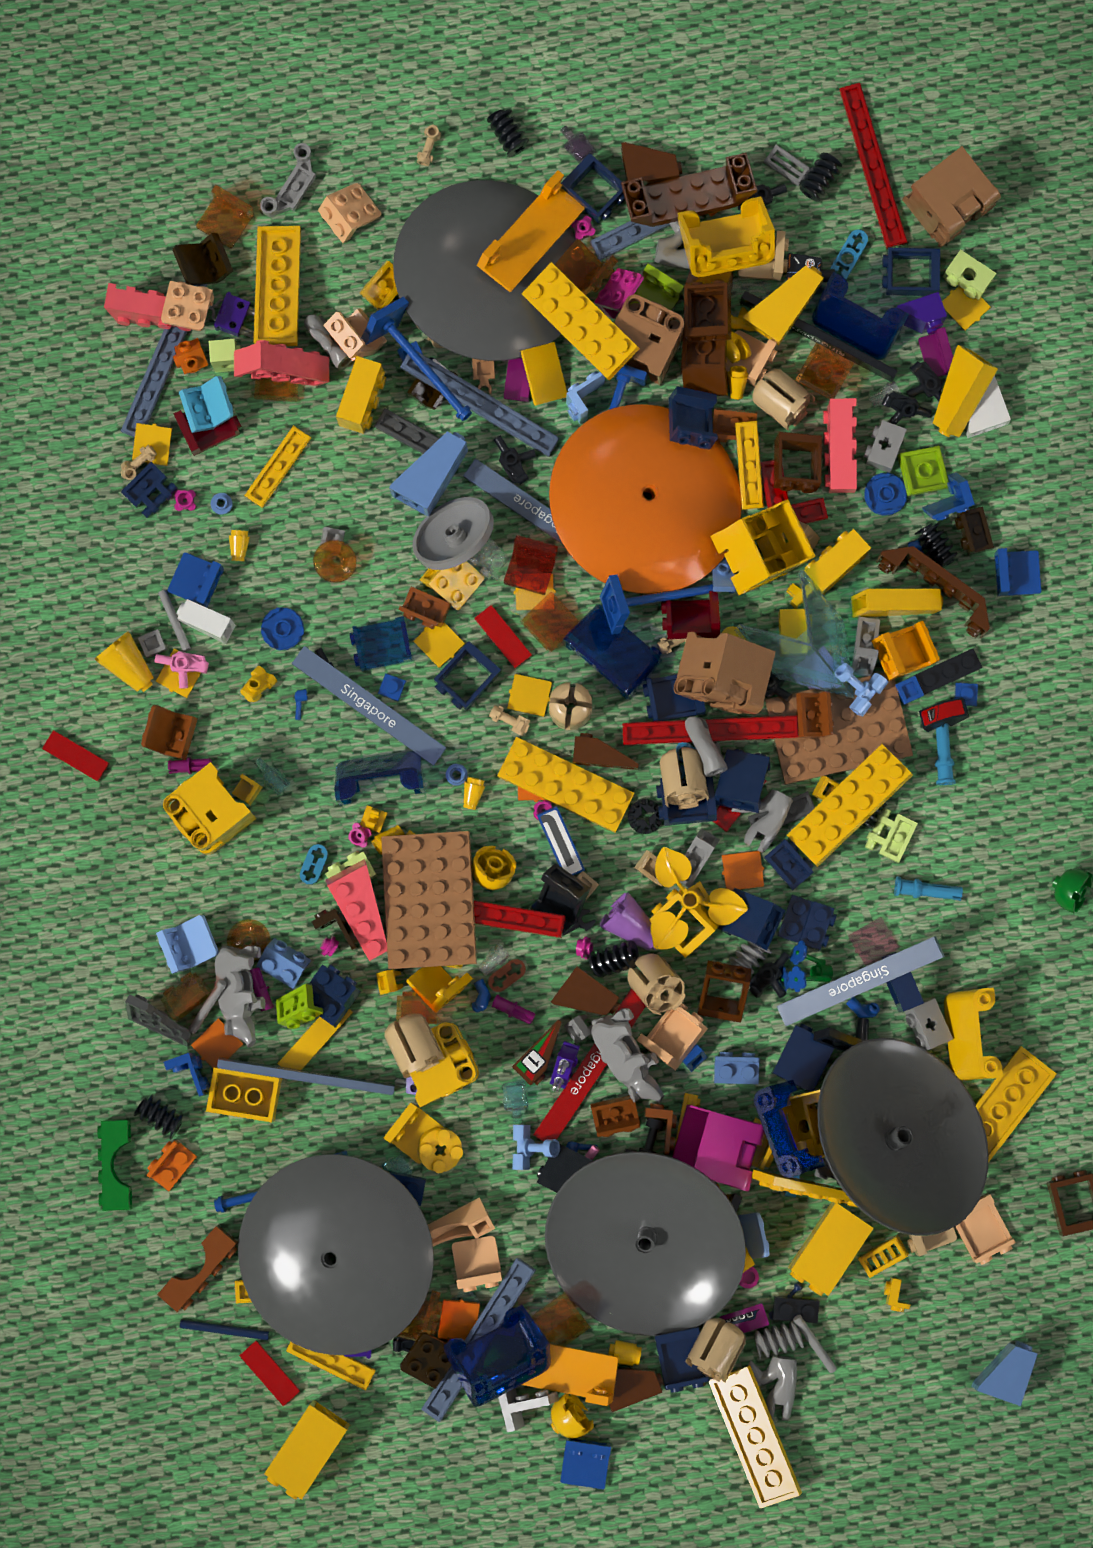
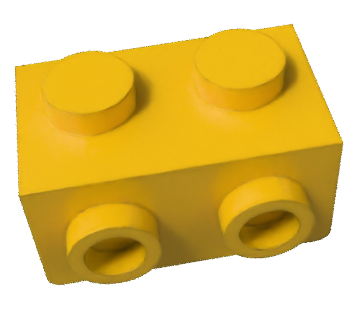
M386 261L359 292L377 310L393 303L395 296L398 294L394 280L393 264L390 261Z

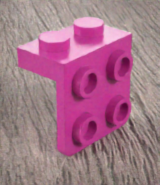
M617 268L610 276L605 287L599 292L594 303L608 317L614 319L621 311L626 299L630 295H634L644 277L639 273Z

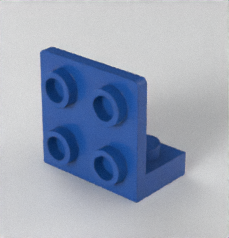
M955 472L948 475L950 482L947 483L950 494L953 496L922 507L923 511L933 520L946 519L949 517L948 514L954 512L962 513L969 510L970 506L975 505L968 480Z
M1001 548L994 553L997 596L1041 593L1038 551L1007 552V548Z
M185 552L181 557L167 591L207 608L224 568L215 561L210 563Z
M187 1053L163 1062L166 1070H173V1073L190 1069L199 1097L209 1095L207 1090L210 1089V1084L207 1077H203L200 1069L203 1068L200 1056H195V1053Z
M566 1438L560 1482L604 1489L611 1444Z

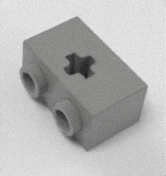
M882 420L880 426L875 425L871 436L875 438L872 446L868 445L864 457L868 458L866 465L890 473L907 429ZM883 442L887 443L885 450L881 449Z
M935 998L904 1011L906 1022L912 1028L915 1034V1042L918 1046L930 1050L953 1040Z

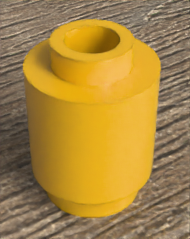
M615 1340L614 1344L610 1343L608 1355L618 1356V1364L633 1366V1364L639 1365L642 1347H638L635 1343Z

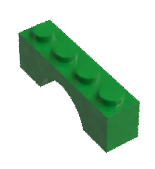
M131 1120L101 1121V1125L97 1128L98 1139H101V1148H98V1161H102V1170L98 1172V1182L102 1184V1193H99V1206H102V1211L131 1210L132 1187L123 1183L117 1177L114 1170V1159L117 1152L124 1145L131 1142Z

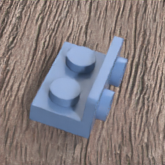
M720 1052V1056H715L714 1083L759 1085L760 1058H755V1053H742V1057H733V1052Z

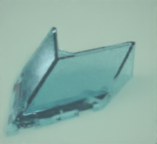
M802 568L797 576L801 583L807 630L795 639L741 624L736 627L735 631L742 639L776 652L771 672L778 679L855 699L853 686L849 682H841L835 677V671L841 664L847 663L850 666L844 620Z

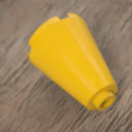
M129 631L95 658L100 665L135 691L141 689L144 692L153 685L151 680L154 677Z

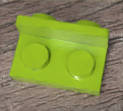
M304 984L276 999L277 1022L280 1025L287 1026L289 1029H297L300 1025L312 1021L315 1017L323 1014L322 1008L314 1006L312 985Z

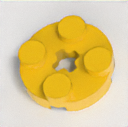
M432 1128L426 1131L419 1140V1160L427 1169L436 1173L451 1170L458 1164L463 1155L462 1143L459 1137L450 1129ZM437 1145L441 1147L445 1145L444 1153L442 1155L435 1154V1152L437 1151L435 1147Z

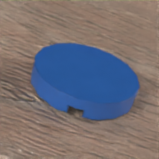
M880 473L873 476L864 490V500L868 508L881 516H891L899 512L904 507L908 497L904 481L891 473Z
M280 607L269 611L263 618L261 634L264 641L271 648L289 650L301 641L304 634V624L301 617L294 610Z

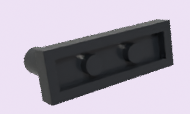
M867 1018L856 1019L855 1037L828 1027L815 1031L813 1040L845 1052L852 1046L869 1040L870 1020Z

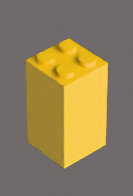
M831 1202L788 1266L791 1270L790 1275L802 1284L805 1280L809 1282L810 1285L808 1287L818 1295L822 1296L825 1293L829 1296L873 1230V1227L838 1203Z
M313 1400L264 1473L268 1476L267 1481L276 1487L281 1485L287 1489L285 1493L293 1499L300 1498L302 1500L350 1427V1424Z

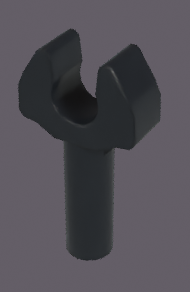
M582 909L577 923L566 933H563L562 937L578 928L585 929V931L590 930L596 920L588 923L582 921V917L587 915L590 910Z

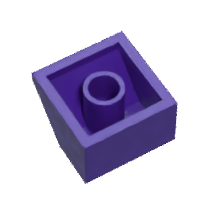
M939 292L897 305L893 315L894 321L921 334L927 332L928 335L934 334L936 329L941 328L947 317Z

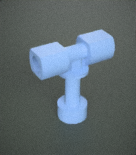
M843 663L836 669L835 677L841 682H849L856 689L855 695L857 697L849 708L857 715L863 717L872 705L869 701L875 693L880 694L888 684V680L882 675L874 673L868 682H861L853 675V668L847 663Z
M513 1125V1140L517 1141V1154H513V1170H530V1156L535 1152H543L545 1157L558 1156L560 1144L556 1139H546L543 1143H535L533 1139H530V1125Z

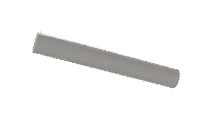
M162 590L158 592L183 652L190 650V644L180 621L177 619L178 616L167 591Z
M220 979L188 1028L190 1033L195 1034L227 985L224 980Z
M801 1315L795 1316L793 1321L829 1373L835 1372L837 1367Z

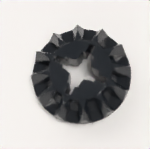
M649 799L635 802L628 812V822L632 829L641 834H650L656 831L663 820L659 819V805ZM642 807L646 811V813L654 812V814H652V816L649 817V825L647 824V822H645L644 819L636 820L642 815Z

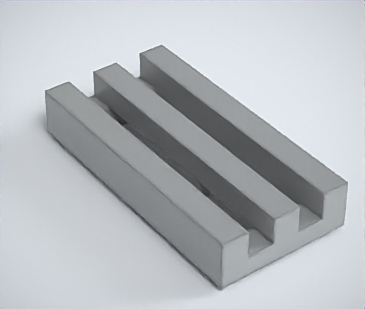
M778 145L774 146L764 160V164L798 187L801 180H804L805 175L810 170L809 166ZM778 152L779 154L787 158L789 161L803 169V173L799 172L790 164L777 157L775 153ZM771 158L779 164H781L786 169H788L789 171H791L792 173H794L795 175H797L799 178L797 179L796 177L785 171L783 168L772 162Z

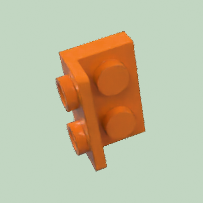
M178 1140L169 1141L161 1150L164 1154L160 1159L157 1160L155 1158L147 1168L149 1170L147 1176L153 1178L167 1191L174 1187L198 1157Z

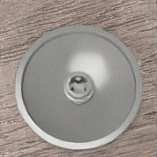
M473 497L457 498L442 504L433 510L430 516H427L417 528L412 544L415 556L422 565L433 570L449 569L466 562L481 550L492 533L494 519L490 509L483 501Z

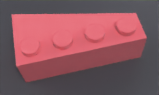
M108 283L104 308L118 324L129 326L130 323L146 328L150 327V325H155L162 329L177 327L183 331H191V329L165 324L161 321L166 299L163 293L155 290L143 293L136 290V287L127 286L126 290L117 289L116 284Z
M258 340L256 344L234 351V376L243 377V375L251 374V379L272 377V381L276 382L290 380V383L318 386L329 382V357L320 355V352L317 351L304 352L303 348L290 349L286 348L285 344L272 345L269 344V341Z
M856 398L830 399L827 411H823V424H827V432L823 433V443L828 445V453H824V466H828V474H825L824 484L825 487H829V493H855L857 489V460L854 459L857 440L856 437H853L857 426V417L853 416Z
M365 859L326 879V883L370 961L387 952V942Z

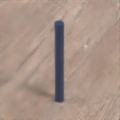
M183 1319L180 1321V1328L261 1340H268L269 1331Z

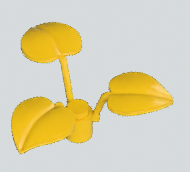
M663 847L657 856L655 875L658 882L664 887L669 888L677 884L683 892L681 897L683 908L676 917L668 911L661 912L654 917L651 923L653 947L660 950L673 948L685 940L688 934V925L680 920L686 910H693L698 904L709 906L708 916L718 925L731 924L748 910L744 900L738 894L726 888L713 890L709 895L710 902L700 900L698 894L694 891H687L680 881H685L689 878L692 870L691 863L685 855L667 847Z

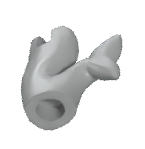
M678 221L669 223L675 235L658 239L654 262L674 268L690 269L685 248L678 250L683 244Z
M317 315L307 316L304 320V325L311 336L321 344L338 370L346 368L352 360L329 336L330 333L323 326L326 320Z
M700 717L687 718L685 728L701 757L705 776L712 777L725 772L728 767L720 753V744L713 742L705 719Z
M772 789L761 800L759 813L769 811V813L750 826L744 837V843L750 846L756 837L755 835L759 832L765 836L761 840L757 851L765 852L780 831L793 800L785 794ZM732 808V810H731L732 812H739V813H750V812H751V811H745V810H740V809H735V808Z
M774 1355L765 1371H761L750 1360L748 1365L752 1368L758 1386L769 1384L778 1378L777 1383L766 1399V1405L772 1419L774 1417L775 1404L783 1405L782 1421H788L796 1392L797 1359Z

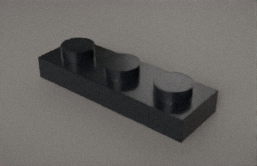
M972 648L914 676H916L925 695L983 667Z

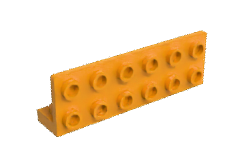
M559 170L545 183L540 195L498 241L495 239L488 246L477 263L481 270L509 292L513 291L585 209L575 198L562 189L561 181L564 174Z
M496 1334L485 1351L483 1369L477 1372L476 1381L499 1385L504 1381L545 1390L548 1389L550 1391L586 1397L585 1402L608 1406L613 1402L619 1357Z

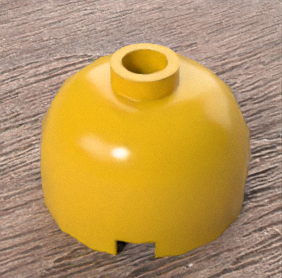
M492 845L484 846L476 852L472 861V875L475 881L485 889L498 890L508 885L513 878L516 861L507 850L503 849L500 851L495 849L496 846Z
M565 1393L551 1408V1426L557 1434H561L569 1439L580 1438L594 1428L593 1419L589 1421L582 1409L588 1410L578 1396H569V1394Z

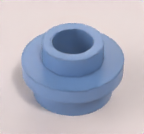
M218 493L211 499V508L216 514H227L232 508V500L227 494ZM220 500L225 501V505L222 507L217 505Z
M453 764L448 767L446 779L451 785L459 786L467 780L468 773L463 765ZM459 771L461 777L459 779L453 778V772Z

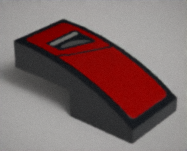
M964 698L944 701L919 711L922 726L926 732H930L946 723L949 726H953L969 718Z

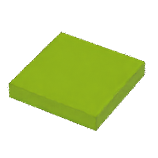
M940 446L899 453L897 455L908 497L948 489L947 483L949 480Z

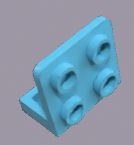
M215 376L202 386L179 391L192 433L214 429L233 417V406L229 401L226 385L221 376Z

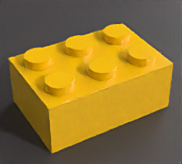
M356 356L336 414L340 427L364 434L365 429H370L373 417H370L372 409H377L380 399L378 391L383 389L386 383L385 371H383L381 363Z
M854 529L849 533L844 531L837 538L834 547L829 545L821 552L817 562L812 560L805 567L802 581L820 599L868 555L871 547Z
M214 1067L206 1112L275 1122L282 1078Z

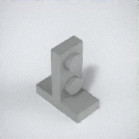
M858 617L854 654L851 667L854 670L853 675L872 676L878 658V650L874 649L871 641L879 636V619Z
M702 828L685 853V856L691 863L692 870L689 878L680 882L689 888L720 841L719 838Z
M507 1383L496 1388L507 1433L525 1426L521 1411L551 1405L559 1401L557 1391L549 1393L548 1389L535 1392V1396L529 1397L528 1393L517 1396L514 1383Z

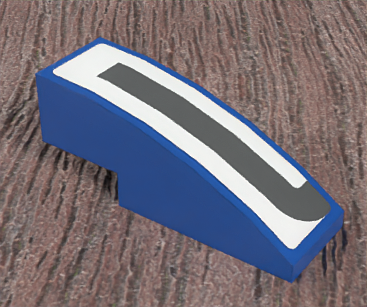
M557 806L536 814L558 865L572 875L585 871Z

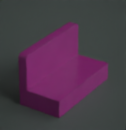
M943 327L936 329L935 334L918 339L924 362L929 365L938 377L948 374L953 359L946 329Z
M522 358L508 360L504 399L529 402L530 387Z

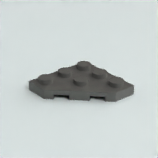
M129 994L125 1001L129 1020L188 1047L191 1041V1034L187 1028L178 1025L169 1018L168 1014L147 1003L148 1000L143 996H132Z

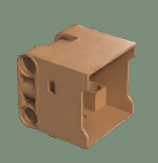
M961 146L913 183L911 186L912 192L904 196L902 200L930 234V237L939 243L937 246L942 248L962 232L968 221L971 219L977 221L995 207L1001 195L963 146Z
M630 295L614 321V324L640 348L626 364L647 372L650 381L661 386L683 341L684 320L678 313L639 295Z
M688 632L677 678L674 683V692L692 700L709 702L711 707L725 712L758 714L764 705V698L776 652L728 633H721L717 638H704L697 635L696 632Z

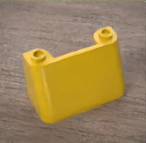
M761 196L750 198L743 202L741 214L700 222L699 216L695 211L678 213V224L692 275L695 277H705L765 265L771 262L775 256V229Z
M994 988L952 992L944 999L945 1022L953 1037V1040L947 1042L950 1069L960 1080L1003 1078L1002 1065L999 1059L994 1056H983L978 1012L986 1011L993 1007L995 1004Z

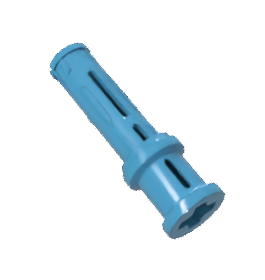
M946 723L936 728L938 760L935 762V767L938 770L936 785L939 786L956 784V780L953 779V766L955 763L951 759L949 725Z
M897 876L894 895H911L913 898L928 896L961 901L963 887L921 882V880L916 878L915 880H906Z

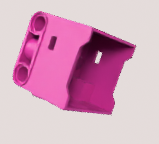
M687 1104L672 1158L698 1169L713 1181L749 1192L753 1173L750 1169L756 1146H762L767 1126Z

